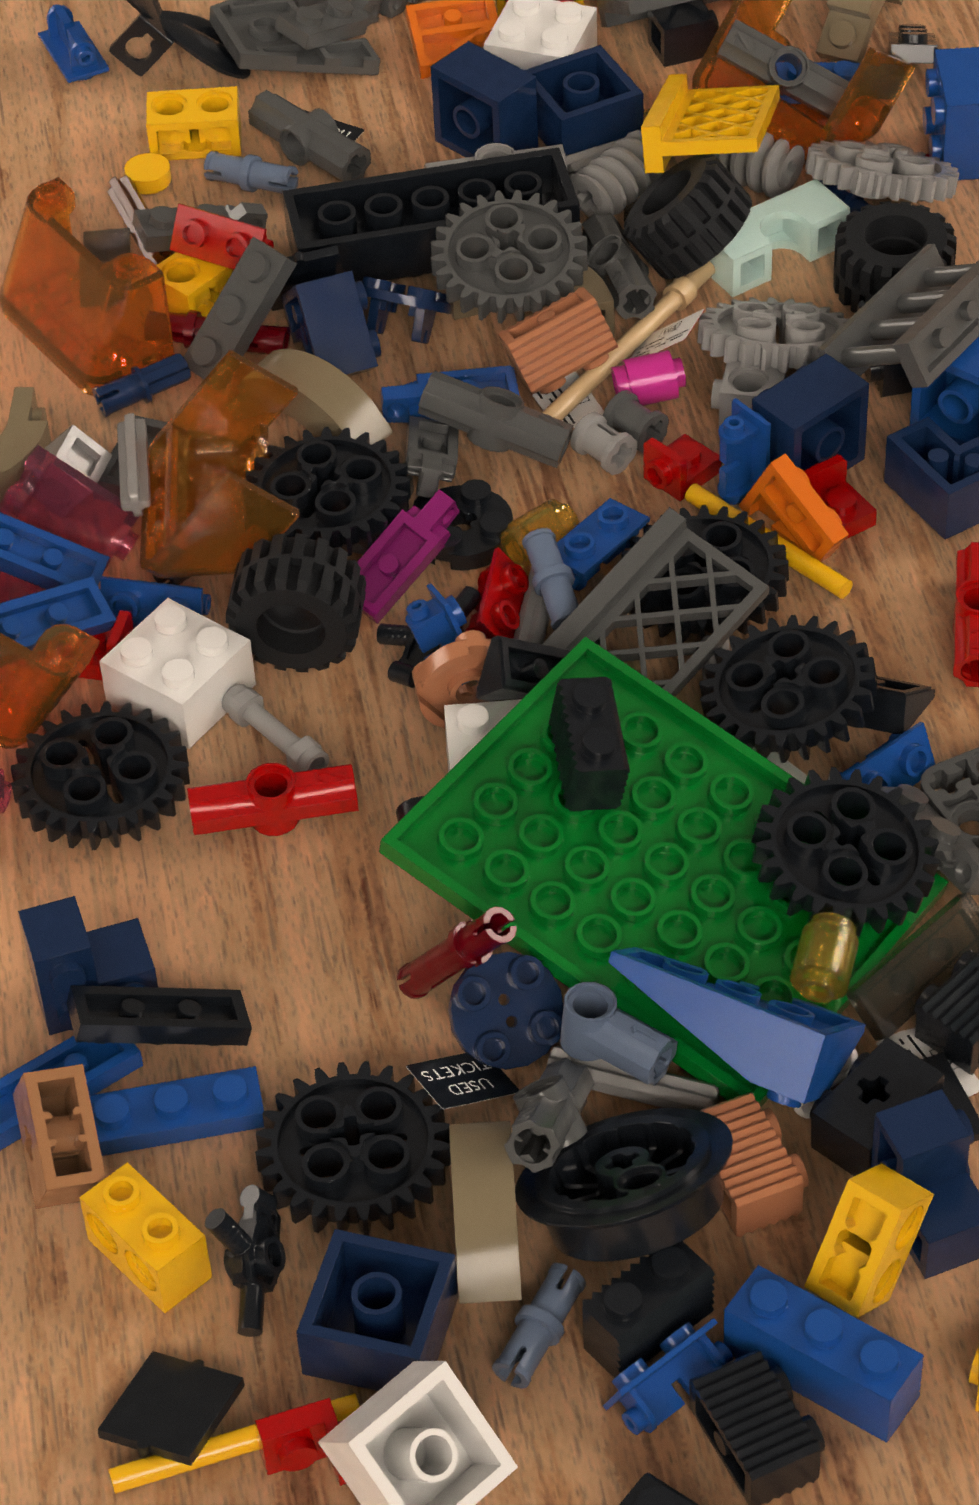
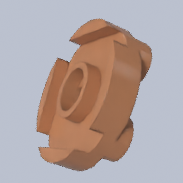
M476 630L465 631L457 636L455 642L439 648L414 667L412 677L419 708L424 717L432 724L445 729L444 705L490 702L477 699L478 683L472 687L468 684H463L472 680L479 682L491 639H486L484 633Z

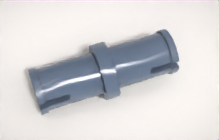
M210 151L204 162L205 170H213V172L206 171L204 173L207 180L236 184L242 190L248 192H255L257 189L282 193L284 190L296 189L299 177L290 176L298 174L296 167L263 162L261 157L249 154L242 158Z
M540 528L525 535L522 545L526 549L534 572L532 578L533 588L537 595L543 597L551 620V627L553 630H556L579 605L572 588L575 578L570 566L565 565L562 560L554 532L549 528Z
M554 1263L550 1266L545 1280L530 1305H523L514 1318L517 1327L501 1355L492 1365L494 1373L502 1381L506 1382L515 1364L519 1361L514 1371L516 1375L511 1382L513 1387L521 1389L528 1387L533 1373L549 1346L557 1345L564 1334L562 1323L577 1297L586 1287V1281L583 1276L573 1269L565 1285L560 1289L564 1282L562 1277L568 1268L565 1264Z

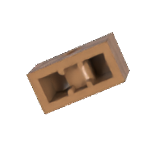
M79 1064L23 1073L13 1092V1098L35 1209L80 1202V1196L106 1178L84 1066Z

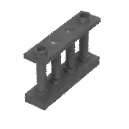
M935 243L927 244L817 350L819 357L827 353L858 376H861L870 366L902 364L912 388L929 387L979 337V260L972 264L944 266Z

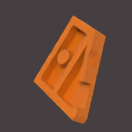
M441 0L405 5L406 21L420 78L430 77L432 65L468 41L481 48L484 47V43L498 19L494 0Z
M786 453L768 465L738 505L742 511L748 512L749 516L758 510L775 522L771 525V531H776L779 536L821 562L829 558L849 535L843 527L839 515L823 502L811 486L806 473L801 468L795 466Z

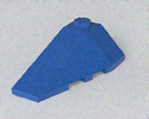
M637 947L611 951L608 963L746 1080L768 1089L767 1098L788 1107L800 1108L802 1103L805 1104L820 1099L823 1092L831 1088L863 1036L866 1026L864 1023L794 997L792 1003L779 1000H770L769 1002L762 1000V994L758 991L759 986L744 981L738 983L718 979L715 984L707 982L709 973L703 968Z

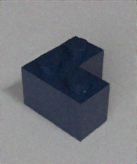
M352 271L297 284L281 296L293 343L302 341L305 352L329 362L347 376L368 372L378 366L376 358L381 357L379 338L374 328L368 329L363 310L368 309L367 294L361 281L355 282Z
M927 417L887 436L884 482L944 540L979 524V437L958 445L931 418Z
M75 896L18 911L33 983L49 1035L73 1030L66 1004L71 985L158 988L155 967L138 918L86 932Z
M942 1089L875 1113L871 1168L882 1163L934 1194L910 1250V1255L925 1279L979 1259V1190L970 1178L968 1165L970 1144L974 1143V1132L966 1113L962 1109L955 1110Z

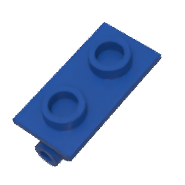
M58 4L50 7L47 14L48 30L39 32L38 37L66 81L71 83L77 80H87L94 75L110 71L109 66L79 21L74 22L71 10L67 6Z
M737 398L732 400V416L725 418L718 429L720 438L719 461L725 465L719 468L717 491L719 496L730 505H735L742 501L770 464L771 423L762 414L753 411Z
M609 498L557 542V546L565 565L570 566L575 578L572 585L573 590L580 591L586 587L587 581L600 571L601 563L607 565L623 550L631 548L630 538L632 536L637 537L639 530L650 522V517Z
M105 576L100 578V591L115 618H117L120 610L131 611L134 628L167 598L201 615H208L210 612L211 595L203 594V588Z
M432 583L426 585L431 594V600L426 602L424 599H419L410 603L406 608L408 614L405 621L419 649L423 653L439 644L443 647L455 642L457 636L462 633L460 627L467 623L466 617L456 599L452 595L444 598Z
M917 723L903 734L892 733L889 736V740L865 756L866 759L861 763L856 762L845 771L839 773L842 780H850L854 769H859L862 783L868 785L877 776L882 777V786L915 785L921 780L924 771L935 765L924 723Z
M715 1318L697 1331L690 1322H687L659 1345L666 1354L661 1359L648 1367L644 1360L640 1358L614 1378L611 1382L618 1392L603 1405L604 1409L607 1411L620 1401L627 1410L622 1414V1420L626 1427L635 1435L640 1434L643 1430L647 1433H652L657 1429L659 1424L685 1405V1402L671 1384L678 1381L689 1395L690 1379L733 1361L731 1351L723 1342L716 1341L713 1344L706 1335L718 1323Z

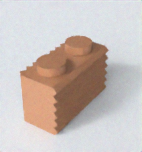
M584 287L578 288L566 297H561L558 301L552 302L550 306L543 307L541 311L535 312L532 316H527L524 320L518 321L515 325L509 326L506 330L498 333L522 384L532 395L538 391L541 394H547L559 389L565 384V377L580 368L591 370L601 366L608 360V353L618 348V344L602 315L597 301Z
M752 1092L700 1110L723 1121L732 1134V1152L729 1160L720 1172L724 1188V1199L720 1209L734 1234L742 1238L747 1232L754 1233L758 1228L764 1229L768 1224L775 1225L779 1220L786 1221L791 1215L797 1217L803 1211L804 1188L809 1186L808 1174L800 1156L797 1153L788 1155L786 1148L782 1146V1132L774 1112L770 1108L761 1110L759 1102L755 1100L754 1093Z

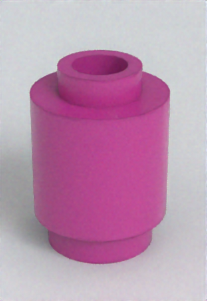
M669 350L622 360V365L611 367L615 395L621 391L628 390L637 395L639 403L643 406L679 398V388L686 387V376L680 357L672 359Z

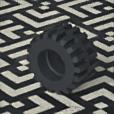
M713 154L695 155L671 167L643 192L625 220L623 234L662 278H679L708 263L733 240L750 213L752 206L751 196Z
M884 201L876 206L869 204L861 207V212H851L846 216V221L839 224L837 234L835 235L833 287L835 293L839 294L840 302L843 305L851 306V311L856 313L859 302L862 300L868 302L927 244L935 243L944 266L955 265L957 237L954 236L952 225L945 223V217L941 214L931 213L930 208L923 205L913 206L911 202L900 201V203Z
M298 533L295 534V537H287L285 534L273 535L272 541L264 538L254 542L253 549L247 548L241 554L240 562H237L226 610V623L229 624L228 629L251 640L252 654L255 655L254 660L263 665L268 662L275 665L274 669L286 671V668L296 669V672H308L309 668H315L318 671L327 669L330 662L338 664L346 658V652H352L356 645L366 595L365 576L360 575L361 567L356 560H347L348 552L341 547H330L329 541L318 537L316 541L308 539L307 534Z

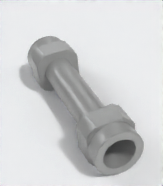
M237 684L226 692L222 700V708L229 714V717L241 727L251 725L285 753L287 766L291 770L300 772L327 768L329 755L322 750V746L310 736H304L300 739L264 709L263 697L254 689L246 687L244 684Z

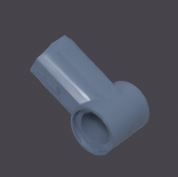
M583 982L575 984L568 989L564 996L560 1045L565 1053L580 1061L603 1059L647 1085L652 1084L655 1086L664 1077L671 1061L676 1055L677 1040L617 1008V998L614 992L605 985L596 982Z

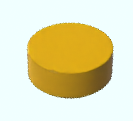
M156 153L139 154L129 159L124 166L125 175L131 178L139 194L150 195L161 192L171 183L170 163L162 155Z

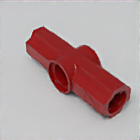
M971 542L965 549L958 550L956 555L955 608L952 630L954 636L953 677L961 679L966 687H979V542Z
M265 763L251 770L246 780L187 788L194 835L253 827L261 834L280 836L293 830L301 819L359 811L355 778L351 764L293 772L287 766L279 763Z

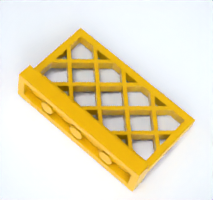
M687 74L668 75L641 126L645 173H664L672 156L758 152L780 100L779 85L688 89Z

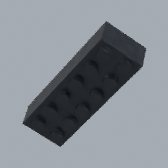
M559 147L282 191L286 234L292 256L296 252L306 253L337 245L343 272L352 271L355 282H362L363 276L387 281L405 277H419L432 273L431 242L436 241V228L446 227L445 215L447 213L460 216V203L468 204L472 208L477 207V195H482L488 202L495 201V193L498 190L502 192L505 199H512L514 192L520 190L522 200L528 201L535 193H540L541 205L544 206L555 199L557 200L558 213L570 209L572 211V223L580 222V204Z

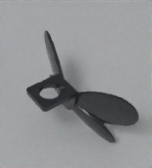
M126 0L140 13L110 45L109 51L138 76H143L174 42L199 61L218 72L239 79H246L250 76V69H239L209 20L188 13L164 11L161 9L158 0ZM146 33L153 38L150 42L151 53L141 59L132 57L126 49L128 40L134 37L142 38Z

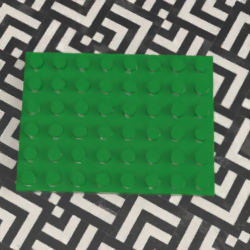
M586 636L381 839L379 848L380 854L473 920L494 906L503 907L508 910L515 920L502 927V931L510 926L517 927L515 937L507 943L522 955L537 958L551 972L553 977L569 988L583 982H596L607 986L614 992L617 998V1008L678 1041L676 1055L672 1060L675 1064L696 1079L717 1086L719 1095L726 1100L749 1092L754 1093L755 1100L759 1102L760 1108L769 1099L766 1096L768 1089L746 1080L608 963L611 951L637 947L703 968L709 973L707 982L715 984L718 979L738 983L744 981L759 986L758 991L762 994V1000L768 1002L770 1000H779L792 1003L794 997L842 1014L943 896L949 882L935 873V880L929 896L923 898L919 911L917 913L908 911L903 924L900 926L888 919L881 934H878L866 922L860 937L853 935L848 923H841L836 935L830 934L828 920L821 918L815 926L810 928L807 926L809 912L802 909L792 916L787 915L791 900L785 897L772 901L769 897L774 882H759L757 879L762 864L752 862V855L756 844L752 843L751 840L762 805L769 804L774 789L785 792L788 779L793 776ZM607 677L612 682L630 769L628 780H626L627 786L624 787L625 793H623V799L621 800L622 805L616 809L570 811L564 807L566 800L563 798L564 790L561 789L560 771L557 770L559 763L555 761L557 753L554 752L555 744L552 743L553 735L550 733L552 726L548 724L557 683L561 679Z

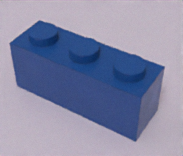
M760 1265L755 1268L724 1309V1344L729 1348L734 1358L737 1359L757 1349L760 1350L763 1358L767 1360L769 1367L778 1365L782 1368L793 1391L886 1443L920 1397L923 1354Z

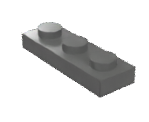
M255 237L252 238L184 355V359L187 361L192 372L211 385L222 390L225 389L297 263Z

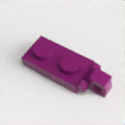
M440 489L422 510L415 505L407 512L402 509L357 561L361 567L360 575L365 576L366 595L362 612L377 624L445 547L444 544L451 536L447 528L459 514L460 510L457 508L456 502Z

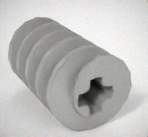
M640 130L629 132L624 139L618 140L613 147L606 149L599 157L591 160L587 166L580 168L575 175L570 176L580 204V210L586 216L590 217L594 213L597 215L611 213L614 216L620 214L627 205H632L663 173H645L642 134Z
M767 132L764 135L758 152L713 154L741 186H749L751 190L757 193L764 192L770 198L785 193L794 186L801 174L805 160L803 147L796 145L790 150L789 142L782 138L774 144L773 135Z

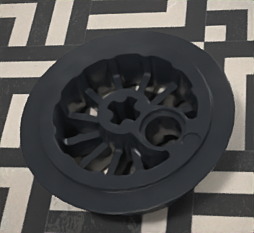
M658 1108L625 1113L587 1125V1133L578 1141L562 1148L553 1166L535 1173L525 1167L515 1187V1197L519 1208L529 1218L547 1225L554 1245L562 1253L576 1259L594 1262L637 1258L661 1251L685 1240L703 1228L716 1215L724 1199V1188L720 1172L726 1165L732 1152V1134L723 1121L711 1114L698 1110Z

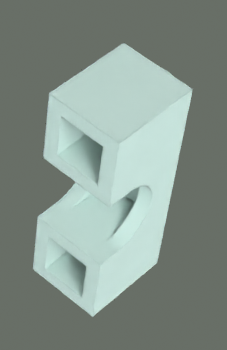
M816 179L751 207L750 213L737 235L717 256L710 260L715 267V274L711 278L731 297H735L772 279V250L774 249L794 250L809 262L834 252L837 228L841 222L846 221V216L850 214V207Z

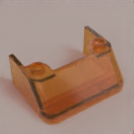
M734 0L693 75L692 89L765 86L760 80L716 57L736 19L784 46H791L789 40L777 32L776 29L792 0ZM869 47L829 119L803 104H789L780 97L766 132L773 135L774 144L782 138L789 142L790 150L796 145L803 147L805 153L803 169H805L808 148L812 146V143L820 144V141L832 143L833 140H853L863 143L875 136L881 129L916 67Z
M230 349L160 430L148 448L151 506L143 509L144 515H142L140 567L143 570L159 578L235 574L237 562H240L241 554L247 548L253 549L254 542L263 538L272 541L273 535L284 534L300 516L299 509L245 480L246 471L255 470V457L268 458L267 446L270 445L268 444V427L298 394L297 387Z

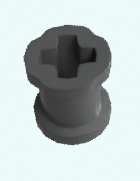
M628 390L616 394L604 410L603 416L607 420V425L618 432L630 434L637 440V450L642 453L644 442L652 437L662 442L667 434L668 416L659 410L650 411L639 403L637 395Z

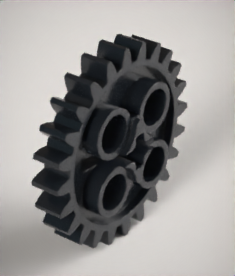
M324 427L321 437H314L308 430H303V440L296 442L289 436H285V448L280 449L269 445L267 446L268 458L255 457V470L246 471L247 485L243 486L247 519L254 522L256 534L266 533L268 541H272L273 535L285 534L287 537H295L296 533L307 534L308 539L317 541L319 537L329 541V546L332 548L341 547L348 552V556H352V545L358 543L362 547L369 549L372 545L371 537H379L402 509L407 512L409 510L408 499H411L407 464L400 463L399 452L397 450L387 452L385 440H380L370 445L368 432L353 439L350 435V428H345L339 436H332L329 427Z
M702 505L697 516H691L685 508H680L679 514L686 518L688 529L769 586V594L736 630L744 635L748 634L747 626L749 620L758 624H765V610L777 612L779 610L778 597H786L787 595L786 582L789 581L788 560H786L785 545H778V533L776 531L765 533V521L762 519L748 525V512L746 511L739 513L734 519L730 518L727 506H723L717 515H709L707 506ZM646 524L643 527L644 534L652 527V525ZM632 536L630 538V547L632 548L641 537ZM689 548L674 563L676 576L707 573L706 560ZM629 550L622 551L621 557L623 558ZM713 566V572H721ZM669 570L661 578L670 577ZM738 583L715 585L717 606L739 604L749 594V591ZM709 585L677 588L679 610L711 607ZM671 589L649 591L640 600L641 613L673 610ZM635 607L629 612L630 615L636 614ZM725 617V618H718V623H719V625H720L727 617ZM712 619L680 622L682 643L688 639L691 633L698 634L700 642L706 635L713 633ZM675 623L658 624L659 637L663 638L675 630ZM645 625L643 628L646 629L653 625Z
M791 615L787 625L779 627L774 618H769L767 623L768 630L762 632L755 626L749 625L747 626L749 638L743 640L731 635L729 637L731 651L715 649L716 664H705L704 666L706 679L699 682L702 694L700 701L704 717L750 748H756V751L765 758H768L771 752H778L781 763L787 762L791 751H798L804 760H809L810 748L816 745L822 751L829 753L831 752L829 740L833 737L848 742L850 737L847 726L863 728L865 726L863 713L874 711L873 696L878 695L875 663L873 657H869L867 644L865 642L857 643L853 630L840 635L838 622L836 621L821 629L818 616H813L803 626L798 624L796 615Z
M105 701L100 712L95 713L85 703L81 706V715L73 717L66 710L60 711L62 723L56 725L50 721L43 720L41 723L44 735L28 733L26 735L28 748H18L16 750L18 764L11 765L13 778L11 785L15 803H18L21 818H30L31 827L34 832L46 828L50 842H54L66 834L69 848L76 847L82 838L89 839L92 850H97L103 838H109L112 845L118 848L121 844V835L127 833L137 841L142 840L140 827L146 825L157 831L161 829L159 814L174 817L176 815L174 801H185L184 785L190 784L186 746L181 744L179 731L170 732L166 718L153 723L152 711L148 708L137 716H133L131 703H126L119 712H112L110 702ZM85 747H87L93 755L95 764H90L88 752ZM106 785H111L113 797L116 800V802H119V804L113 802L112 798L108 794Z
M831 767L828 779L824 781L813 769L808 771L804 785L791 777L788 779L785 792L774 789L769 804L762 805L751 840L752 843L756 844L752 855V862L762 864L757 879L759 882H774L769 897L772 901L785 897L791 900L787 915L792 916L802 909L809 912L807 926L810 928L815 926L822 918L828 920L830 934L836 935L841 923H848L853 935L860 937L866 922L878 934L883 933L888 919L900 926L903 924L907 912L917 913L923 898L929 896L940 862L938 858L934 857L939 844L938 839L927 837L932 826L931 820H915L920 804L918 802L906 805L899 803L903 791L901 787H897L889 793L882 791L881 776L874 778L869 785L862 783L859 769H854L850 780H842L836 767Z
M368 1061L362 1063L358 1074H349L345 1063L340 1062L337 1067V1075L331 1078L323 1070L316 1068V1083L311 1086L298 1078L294 1079L295 1097L282 1093L275 1095L277 1111H264L262 1114L264 1129L256 1131L258 1150L255 1151L257 1168L258 1172L261 1173L263 1190L273 1192V1196L277 1199L278 1203L277 1210L290 1206L292 1222L295 1224L305 1219L308 1215H312L313 1230L316 1233L324 1229L328 1222L336 1223V1229L348 1231L350 1224H358L362 1234L369 1236L371 1222L380 1220L390 1231L394 1229L393 1214L399 1211L404 1216L414 1219L416 1217L415 1199L431 1204L434 1201L432 1185H445V1166L451 1165L450 1124L445 1123L444 1109L438 1104L433 1105L432 1097L425 1089L415 1091V1080L412 1074L395 1082L393 1066L388 1065L378 1076L371 1075Z

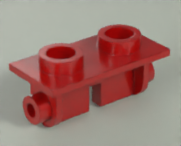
M179 203L169 250L235 269L253 237L263 241L272 248L274 247V242L267 239V229Z
M499 547L494 549L491 565L478 576V592L482 600L474 608L477 613L471 615L469 626L465 631H480L484 633L486 639H492L495 636L513 639L515 629L520 625L519 613L524 593L529 587V576L520 565L514 563Z

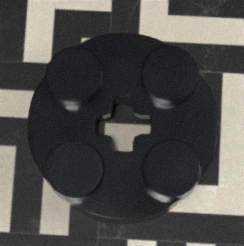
M473 479L466 481L463 485L440 489L456 502L460 512L447 528L451 536L444 544L445 547L435 557L436 559L450 562L451 570L466 571L490 565L494 549L497 547L505 553V544L509 540L512 541L514 534L513 514L508 503L498 494L491 492V487L487 482ZM418 496L414 500L413 506L415 505L422 510L431 498ZM457 525H470V529L462 531ZM434 558V559L432 560V562H431V563L434 564V565H435V558Z

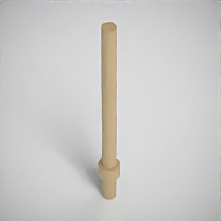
M709 261L697 270L685 276L675 278L663 290V297L654 305L655 309L643 319H639L616 341L618 348L608 353V360L601 366L582 373L542 413L562 421L611 374V367L619 366L622 360L630 356L676 310H684L696 299L697 290L715 274L714 265Z

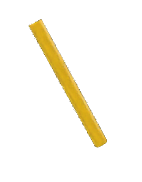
M697 483L692 484L685 494V500L698 509L702 505H706L709 515H717L723 506L728 507V516L734 519L741 513L740 510ZM748 516V525L756 521ZM765 527V533L771 532L770 529ZM778 535V545H785L788 566L840 599L845 598L850 593L853 586L851 580Z
M355 1393L331 1400L338 1421L346 1419L360 1407ZM256 1424L210 1437L192 1466L151 1455L109 1468L108 1472L114 1493L117 1494L260 1450Z

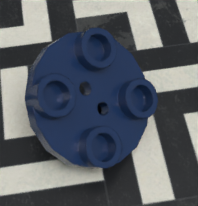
M363 276L362 283L367 297L371 298L367 327L368 329L374 328L377 334L383 335L389 312L396 313L398 304L410 306L408 316L415 317L411 340L423 344H428L436 312L451 314L453 305L447 302L445 293L409 286L407 295H405L406 285Z
M514 952L492 954L488 961L481 966L465 968L453 985L448 1006L451 1031L462 1050L480 1064L504 1070L528 1066L545 1055L551 1046L560 1040L563 1014L561 989L551 972L537 958ZM501 994L506 996V1002L503 1005L498 1001ZM509 1016L514 1018V1024L511 1027L506 1024Z

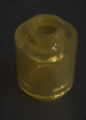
M549 499L508 524V529L501 534L503 550L514 563L522 568L528 565L531 566L526 549L522 545L525 535L536 529L549 528L554 532L557 543L579 524V520L569 505L560 503L555 499Z
M824 912L813 916L810 923L803 927L790 974V981L793 987L807 1000L816 1003H826L842 998L847 993L859 947L856 927L851 920L840 914Z

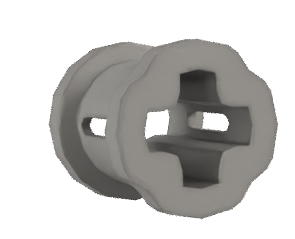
M597 412L584 416L577 423L570 439L571 447L575 452L581 455L589 454L601 463V468L611 475H617L624 471L635 457L637 451V440L627 432L619 433L607 425L606 418Z

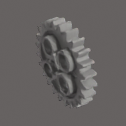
M832 140V143L820 141V144L812 143V146L808 148L805 165L806 174L812 175V179L823 180L822 184L838 185L837 189L850 190L856 196L869 199H886L889 197L893 201L906 199L913 203H917V201L933 203V199L938 201H945L946 198L952 199L956 193L959 178L958 168L951 167V163L942 162L938 157H926L924 152H913L912 148L894 143H878L875 145L869 141H866L865 144L853 140Z
M753 297L749 298V301L732 299L731 305L719 302L716 308H706V312L699 318L697 343L701 344V350L710 351L711 357L724 356L723 362L725 363L739 361L742 368L757 365L760 366L761 371H766L772 367L778 368L782 373H786L788 368L798 370L800 367L807 366L820 358L817 350L849 318H844V313L842 312L830 313V307L819 308L813 305L812 302L795 303L794 299H788L785 302H777L773 297H769L767 302H761ZM776 325L779 326L780 330L779 344L776 343L775 339Z

